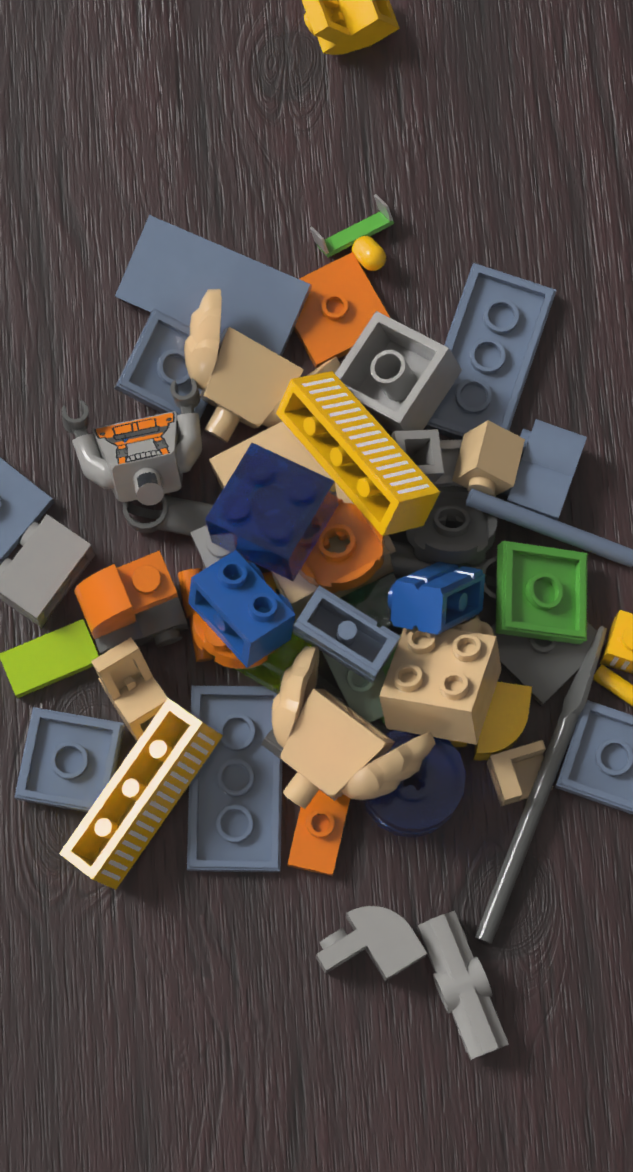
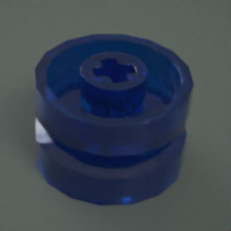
M397 730L389 732L386 736L395 743L388 752L420 735ZM433 737L436 744L422 760L420 770L411 776L419 780L420 790H416L413 785L405 787L403 785L405 780L399 783L396 790L375 799L363 800L366 811L378 826L396 836L417 838L436 832L451 819L464 794L466 772L460 753L449 740Z

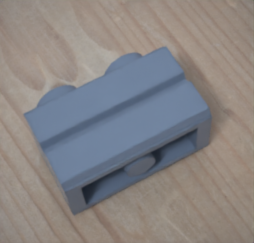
M320 585L293 627V634L310 645L318 647L320 651L371 683L374 682L401 637L385 626L377 627V621Z

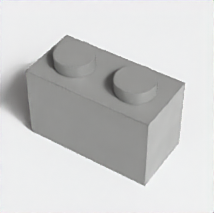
M47 514L40 524L33 522L25 531L20 541L23 547L14 559L7 558L0 565V599L41 628L95 556L90 543Z

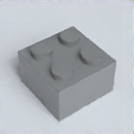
M376 311L335 374L383 428L394 432L423 430L462 369L448 347Z

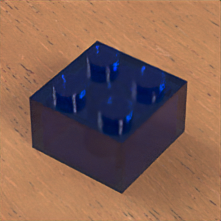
M251 443L205 518L211 542L231 552L237 550L243 558L294 581L339 505L335 481L257 444Z

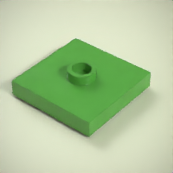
M502 541L498 544L496 633L579 645L587 641V553L510 541Z

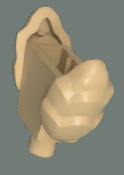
M208 289L202 298L199 308L191 315L190 335L186 339L184 346L185 364L189 377L193 378L196 381L197 387L202 390L200 394L201 399L216 407L204 430L228 443L239 421L253 429L258 428L261 424L270 428L282 422L276 412L290 380L300 377L304 369L231 327L226 328L220 337L221 290ZM335 357L323 363L307 376L329 371L335 373L341 363Z
M305 646L295 658L293 664L284 671L280 693L274 698L272 704L271 722L273 733L277 743L283 747L280 758L297 771L283 791V794L298 806L306 809L319 789L332 798L340 797L344 794L348 798L355 800L375 799L396 790L401 781L411 777L420 770L422 760L436 744L432 733L428 732L415 737L388 752L395 743L392 739L325 689H316L319 649L318 647Z

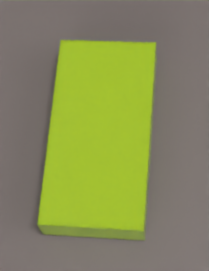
M84 619L0 653V660L17 698L94 667L91 661L99 657Z

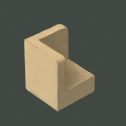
M543 740L489 757L487 766L500 806L518 802L529 797L544 758L543 753L546 750Z

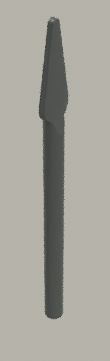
M603 626L599 627L564 699L563 711L556 724L475 935V938L492 944L575 729L578 716L587 702L607 628Z

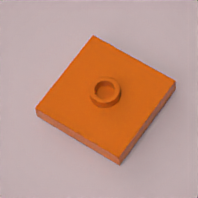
M353 252L299 278L311 284L312 288L294 327V331L315 368L335 357L339 359L347 355L376 311L390 318Z

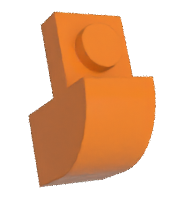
M160 550L117 568L115 564L106 567L83 580L74 590L93 639L137 622L135 614L178 597Z

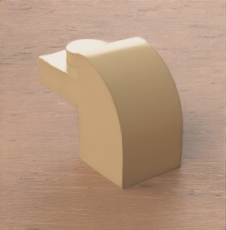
M130 637L91 662L110 701L132 736L138 741L168 697L152 676L139 647Z

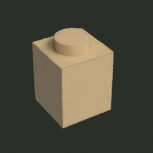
M489 420L463 435L452 481L467 488L469 492L473 488L494 497L512 488L515 484L525 439Z

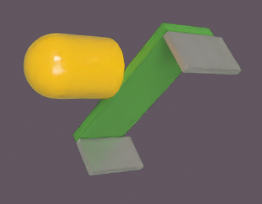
M377 194L374 195L380 212L325 240L313 227H310L315 243L327 258L352 246L351 251L365 269L376 271L384 266L386 253L370 236L393 225L394 221L388 205Z

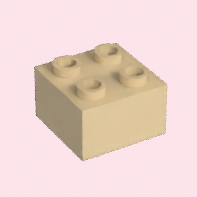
M404 628L379 695L386 729L419 735L431 732L432 736L436 738L477 745L501 673L497 636L451 628L436 635L418 631V628L413 630Z

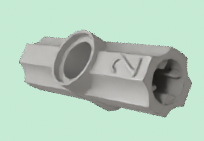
M455 911L442 914L419 924L417 929L435 971L433 979L447 1013H452L458 1033L461 1036L465 1051L468 1053L470 1060L509 1045L490 999L493 994L485 971L478 957H473L467 937Z

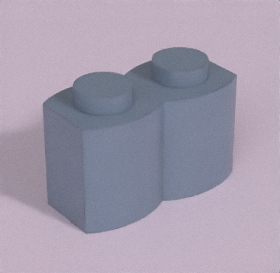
M536 419L532 431L523 429L520 437L525 439L515 484L512 488L500 494L508 497L507 502L558 521L587 437Z

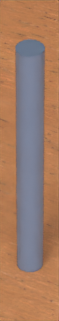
M473 488L467 496L466 506L630 568L633 567V549Z

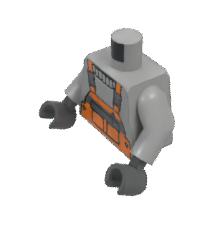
M191 378L192 391L185 396L179 395L176 380L171 383L170 391L176 406L181 410L180 415L173 411L93 428V434H88L87 431L89 426V409L84 401L79 400L82 416L77 419L70 418L66 413L65 405H63L61 410L63 427L66 431L75 435L72 443L84 476L104 489H112L117 500L120 502L138 500L144 505H154L162 500L164 494L181 489L183 473L190 471L202 452L199 414L194 413V408L198 406L201 398L196 381Z

